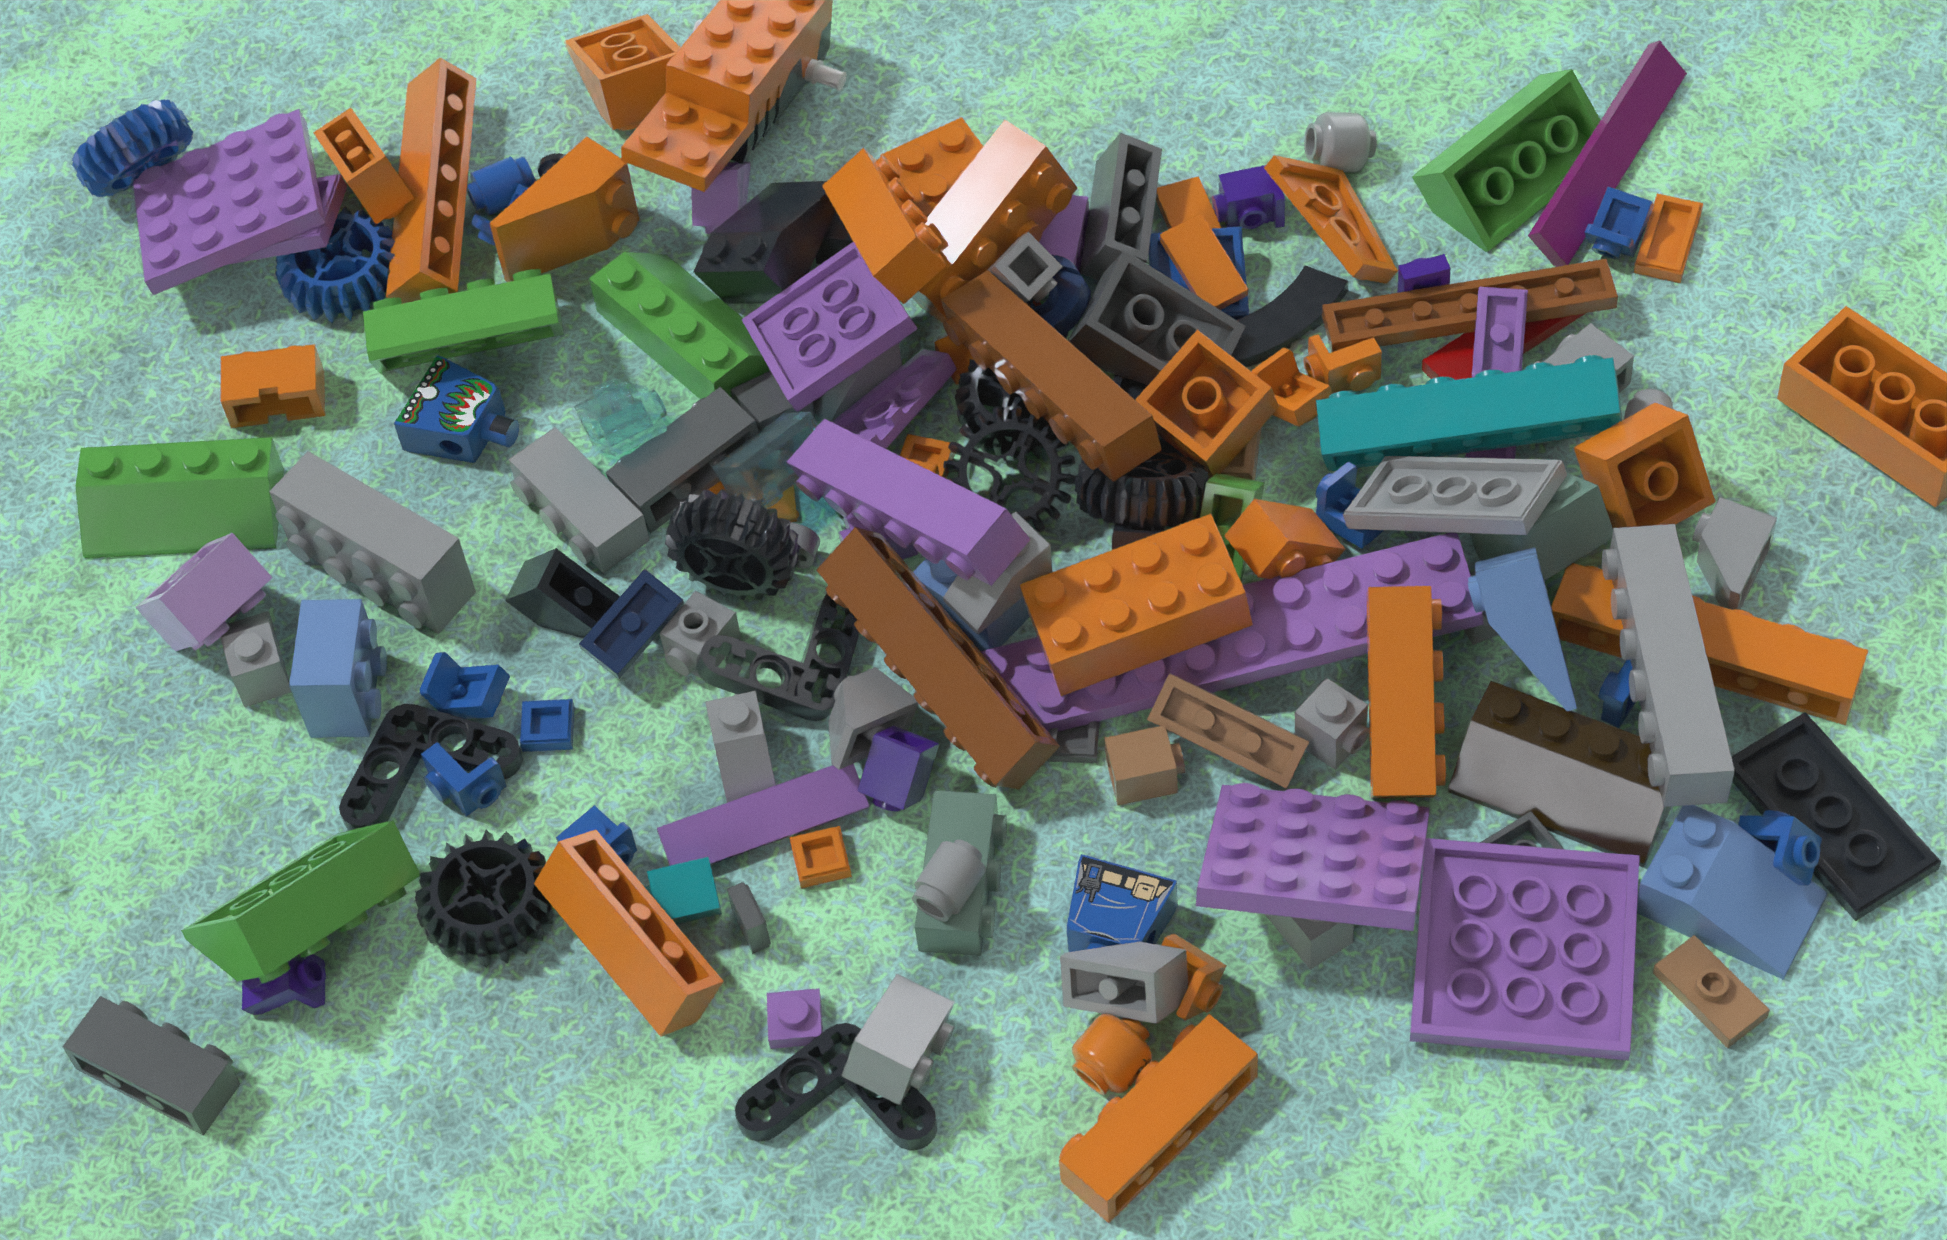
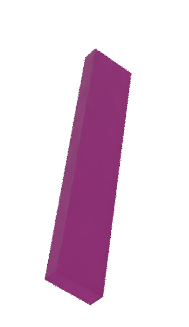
M1661 41L1648 44L1528 235L1554 267L1569 265L1586 237L1584 232L1587 225H1593L1607 187L1616 189L1687 74Z

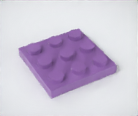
M854 242L741 319L785 397L796 412L819 399L831 388L858 372L870 361L892 346L897 345L905 337L917 330L916 325L902 303L873 277Z

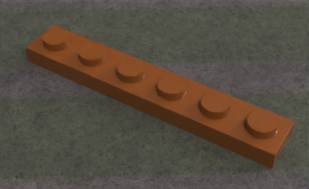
M1607 259L1325 304L1322 305V318L1330 350L1334 352L1373 337L1378 346L1382 347L1474 332L1476 328L1479 287L1528 290L1525 323L1617 308L1618 294Z

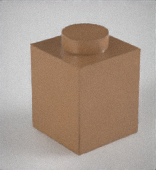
M1165 725L1104 738L1106 764L1117 806L1178 793L1177 774L1185 773L1184 759L1180 744H1170Z

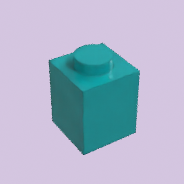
M709 857L647 871L649 885L644 887L676 925L722 914Z

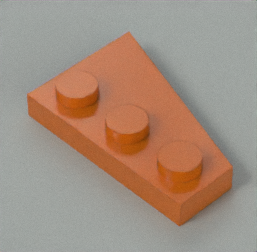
M1277 155L1271 158L1264 169L1338 258L1347 272L1358 280L1388 283L1398 270L1344 171Z

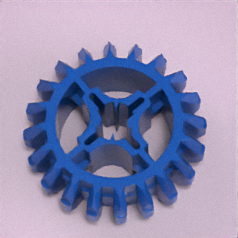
M169 99L153 100L148 104H141L132 111L128 110L124 115L113 118L112 122L106 126L100 127L98 132L89 136L85 143L79 145L77 152H75L72 158V166L77 172V178L83 187H87L91 195L96 197L113 196L119 191L127 190L133 186V181L139 178L140 174L146 169L154 166L161 167L175 161L179 154L185 152L193 139V131L188 125L189 120L183 111L179 110L175 103Z
M345 206L337 215L327 247L276 257L277 265L275 267L277 271L275 274L283 296L287 298L289 303H293L299 314L307 311L314 321L324 313L331 323L335 321L339 313H344L351 321L353 311L361 309L363 312L370 310L369 303L383 300L386 297L384 292L387 290L390 272L389 262L395 256V254L390 253L395 239H392V231L389 226H384L382 221L375 224L364 209L352 215L351 211ZM365 249L372 253L370 258L363 257L361 251ZM307 269L315 271L316 275L314 278L305 274Z

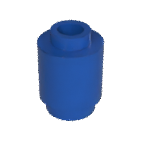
M510 156L470 173L472 183L467 184V193L475 210L484 208L487 215L490 216L508 207L518 184L529 188L536 180L524 156L515 160Z

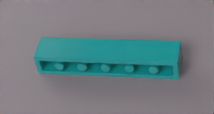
M1598 355L1583 356L1576 359L1574 363L1556 366L1546 362L1534 363L1522 371L1504 373L1501 370H1485L1479 372L1473 378L1459 380L1451 377H1437L1430 379L1425 385L1406 387L1402 384H1388L1378 388L1376 392L1357 394L1353 391H1340L1331 394L1328 399L1316 400L1321 455L1328 471H1337L1347 462L1354 464L1357 468L1377 466L1385 456L1441 457L1597 435L1622 421L1613 357L1604 359Z

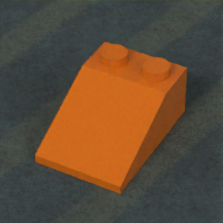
M648 14L564 41L566 49L600 116L612 130H631L640 125L666 93V64L680 49V46Z
M586 136L494 218L489 224L505 281H514L513 274L525 270L540 269L541 274L607 250L620 238L628 237L640 221L628 163L621 161L620 157Z

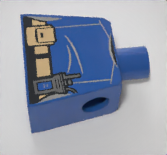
M1081 854L1078 861L1067 922L1068 951L1074 952L1133 942L1156 944L1178 905L1177 880Z

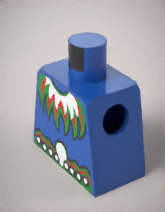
M438 355L394 422L402 450L475 463L489 441L508 448L513 446L520 428L518 420L504 416L506 410L500 389L494 383Z

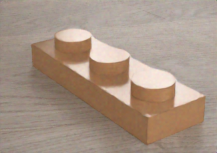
M1169 673L1147 718L1148 721L1158 726L1165 725L1166 730L1284 788L1288 787L1310 742L1172 673Z

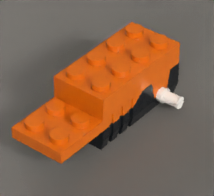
M720 0L704 20L699 19L696 22L693 33L666 64V93L621 146V161L705 192L730 160L741 164L746 161L751 150L753 151L757 147L761 138L765 137L772 124L776 123L808 82L812 84L818 82L840 91L845 84L847 73L823 65V61L830 48L833 0Z

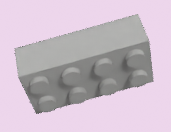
M309 451L269 491L277 510L275 514L276 519L283 526L288 539L286 545L297 558L308 562L310 559L317 561L339 583L345 584L349 580L359 586L363 594L376 605L383 606L386 602L398 609L401 617L413 627L421 628L425 625L439 634L476 593L458 537Z

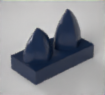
M644 569L579 643L580 649L617 679H620L684 605V601Z

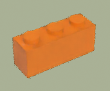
M351 107L313 132L375 224L384 219H391L399 215L405 209L406 204L415 199Z

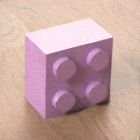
M231 533L205 544L135 608L173 650L179 651L192 647L195 651L204 644L207 647L224 635L230 628L225 622L229 617H234L240 611L244 614L258 604L266 596V593L261 588L272 579V576L240 540Z

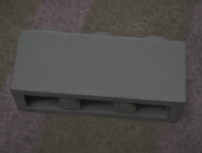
M1120 133L1096 161L1080 274L1100 281L1103 273L1124 250L1144 263L1147 262L1162 155L1161 148Z
M719 387L706 398L698 400L690 410L671 424L659 429L651 439L635 451L620 458L612 468L606 471L608 480L643 513L647 531L651 534L671 519L673 511L678 508L680 502L686 501L689 494L700 495L703 490L710 489L763 450L764 446L755 420Z
M100 996L62 1046L75 1069L203 1136L240 1086V1082L231 1066L233 1060L224 1051L210 1044H207L203 1049L190 1042L188 1035L175 1025L164 1022L162 1026H159L149 1021L146 1014L138 1007L124 1000L118 1005Z

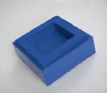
M573 699L522 701L520 735L522 752L573 750L575 711Z

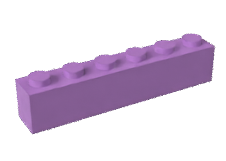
M823 419L786 462L799 477L795 482L797 487L812 500L818 502L821 497L824 498L835 511L844 517L853 513L869 530L877 532L879 528L883 529L894 542L903 548H907L909 544L914 545L922 556L934 564H937L940 560L945 561L946 565L954 573L967 581L973 576L992 586L1031 540L1006 508L826 419Z

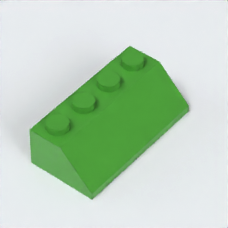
M1572 69L1540 74L1414 174L1412 178L1431 211L1483 251L1489 252L1549 203L1601 119Z
M624 251L589 278L597 312L699 399L706 398L719 387L731 397L730 389L771 371L741 319L743 317L667 254Z
M531 269L513 274L514 281L495 285L494 279H481L467 283V291L449 294L447 288H438L420 293L421 300L402 304L401 298L398 297L376 301L373 303V310L363 312L369 362L381 373L433 362L437 355L449 359L564 335L551 274L542 275L540 269Z
M273 438L81 448L75 489L84 558L197 553L208 542L231 533L248 550L276 548L279 522L275 516L277 510L269 491L283 478L284 468Z
M393 820L337 833L184 928L181 932L191 945L236 981L259 977L261 983H266L289 971L288 961L300 954L301 957H306L329 945L330 941L327 936L337 929L340 932H344L365 922L369 918L366 911L376 904L378 907H383L405 896L407 892L404 886L418 878L420 872Z

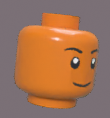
M1102 1014L1093 1021L1073 1044L1072 1054L1076 1062L1073 1064L1072 1069L1089 1087L1101 1095H1105L1107 1091L1117 1094L1123 1093L1137 1079L1142 1069L1152 1061L1150 1047L1145 1042L1150 1033L1138 1020L1124 1017L1119 1019L1111 1014Z

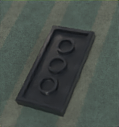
M1806 712L1731 756L1735 770L1732 780L1733 784L1762 816L1764 811L1767 810L1786 813L1797 818L1822 838L1820 858L1813 874L1855 921L1940 868L1941 860Z

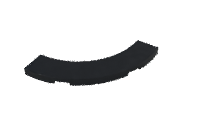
M1304 266L1297 278L1273 301L1259 310L1237 319L1238 322L1246 327L1231 356L1247 368L1264 362L1282 348H1291L1292 342L1305 335L1309 330L1312 329L1314 331L1323 323L1322 305L1342 301L1348 292V280Z

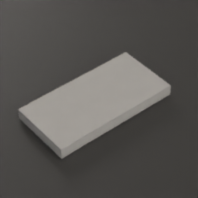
M1385 456L1346 509L1343 517L1348 529L1527 535L1566 478L1567 473L1562 460Z

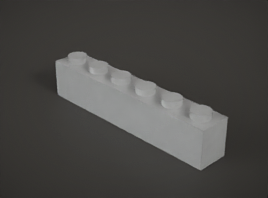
M1675 524L1614 528L1610 549H1604L1602 552V570L1605 580L1613 581L1614 589L1611 591L1614 620H1621L1623 629L1620 632L1622 659L1630 660L1632 670L1629 674L1630 696L1633 702L1640 701L1642 709L1638 718L1640 740L1643 744L1649 743L1651 754L1648 757L1651 786H1659L1663 807L1727 803L1735 770Z

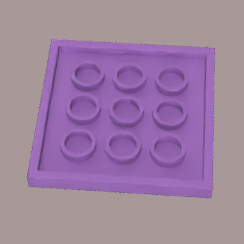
M299 108L287 114H276L265 123L249 130L231 133L224 140L206 148L193 149L182 158L161 167H150L133 181L144 280L153 295L325 224L307 122Z
M1238 783L1233 786L1222 785L1197 885L1196 906L1414 931L1430 807L1417 806L1405 800H1395L1389 803L1368 801L1351 794L1331 797L1313 795L1303 789H1289L1286 791L1260 789L1258 786L1250 783Z
M1426 838L1410 1041L1629 1061L1631 1052L1639 855Z

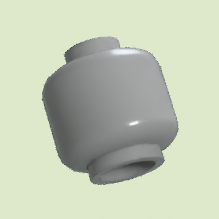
M1322 113L1314 123L1308 125L1305 132L1304 149L1307 159L1313 161L1314 164L1343 170L1344 173L1361 171L1367 159L1372 158L1376 152V133L1374 130H1369L1366 119L1358 113Z

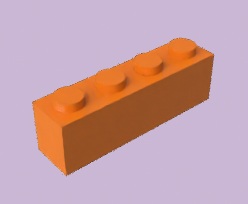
M862 148L822 187L873 277L899 301L905 304L947 266L937 250L942 242L925 224L928 221L927 217L912 202L915 198L899 180L901 174L894 165L883 155L876 160L866 149Z
M1431 586L1368 587L1366 600L1371 798H1433L1436 796V786H1445L1446 784L1445 754L1435 755V734H1444V703L1434 702V682H1443L1442 650L1433 651L1432 630L1442 629L1441 599H1432Z
M597 830L559 841L534 882L535 886L660 1037L696 1023L723 984L722 978Z
M1210 1014L1197 1026L1193 1024L1187 1026L1175 1039L1172 1050L1160 1062L1156 1060L1151 1061L1142 1069L1135 1081V1086L1122 1099L1115 1097L1104 1106L1098 1116V1122L1085 1135L1081 1133L1076 1134L1066 1143L1059 1159L1061 1182L1105 1221L1110 1223L1258 1077V1053Z

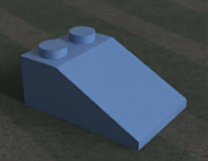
M1536 547L1475 562L1476 575L1468 577V587L1475 613L1486 612L1489 625L1566 711L1577 709L1573 687Z
M1685 805L1680 809L1640 882L1637 914L1690 938L1695 935L1703 944L1784 980L1828 893L1813 881L1808 886L1794 883L1773 866L1775 853L1736 823L1696 805Z

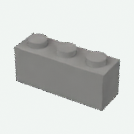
M556 427L509 459L514 480L510 484L517 497L525 505L533 502L540 509L539 514L552 533L557 535L561 531L569 539L568 542L573 553L583 564L591 561L604 574L650 541L643 513Z

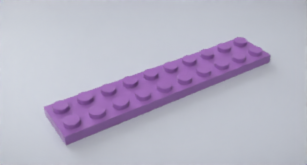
M1450 532L1304 569L1291 577L1282 578L1281 576H1276L1272 579L1244 584L1243 588L1246 592L1253 623L1252 626L1063 696L1059 693L1038 637L980 652L1047 731L1052 728H1058V731L1086 725L1092 721L1098 722L1153 708L1169 673L1213 693L1368 654L1366 600L1368 587L1431 586L1432 599H1441L1442 629L1432 630L1433 637L1484 625L1482 612L1475 613L1468 587V577H1471L1458 533Z

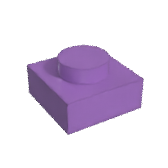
M819 988L766 993L770 1049L806 1046L823 1033L822 1004Z

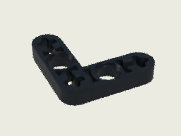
M826 593L816 611L801 662L730 636L718 635L711 637L703 645L696 659V669L703 681L714 687L736 695L756 691L757 700L761 704L806 720H824L831 715L836 701L834 693L838 685L847 678L860 634L854 624L857 619L846 608V618L840 630L831 628L837 615L836 606L839 604ZM824 643L831 644L840 652L841 661L832 664L821 660L817 654L816 646ZM717 653L726 656L725 662L727 665L724 669L715 666ZM744 661L750 663L744 677L739 676ZM762 668L775 671L780 676L781 686L773 689L766 688L757 680L756 671ZM818 677L824 678L826 680L820 693L822 700L820 703H815L811 700L812 693L810 691Z
M397 705L384 717L341 799L339 810L343 823L349 831L388 822L419 760L423 759L421 754L438 742L440 744L448 735L461 734L466 737V742L460 749L447 752L467 773H470L489 759L488 753L498 754L501 748H505L508 757L500 756L496 760L500 764L504 779L512 777L521 768L523 757L518 740L513 734L505 730L419 705ZM410 722H415L417 731L410 729L405 732L404 736L399 734L398 727L406 728ZM423 734L429 735L427 743ZM478 740L480 741L482 750L477 749ZM389 761L399 764V770L393 777L385 780L373 777L375 768L381 763ZM367 787L374 792L372 797L370 796ZM370 801L374 813H364L361 819H357L354 812L355 809L364 810Z
M849 1023L836 1024L825 1030L745 1091L737 1100L735 1106V1117L741 1133L748 1139L757 1142L768 1141L776 1137L841 1086L887 1136L902 1149L919 1150L928 1146L935 1138L938 1129L935 1110L918 1089L911 1086L902 1101V1107L912 1119H917L922 1115L923 1128L919 1131L912 1127L903 1130L901 1114L895 1108L898 1104L884 1097H870L864 1092V1087L842 1077L848 1056L844 1053L836 1056L835 1045L841 1042L845 1046H850L861 1031L858 1026ZM817 1057L822 1058L824 1065L829 1062L830 1075L826 1074L821 1062L816 1059ZM799 1072H809L817 1077L818 1082L813 1090L799 1094L789 1089V1080ZM775 1089H779L782 1098L790 1106L785 1108L781 1099L776 1102ZM756 1106L762 1111L769 1108L771 1119L765 1123L759 1118L752 1120L750 1110Z

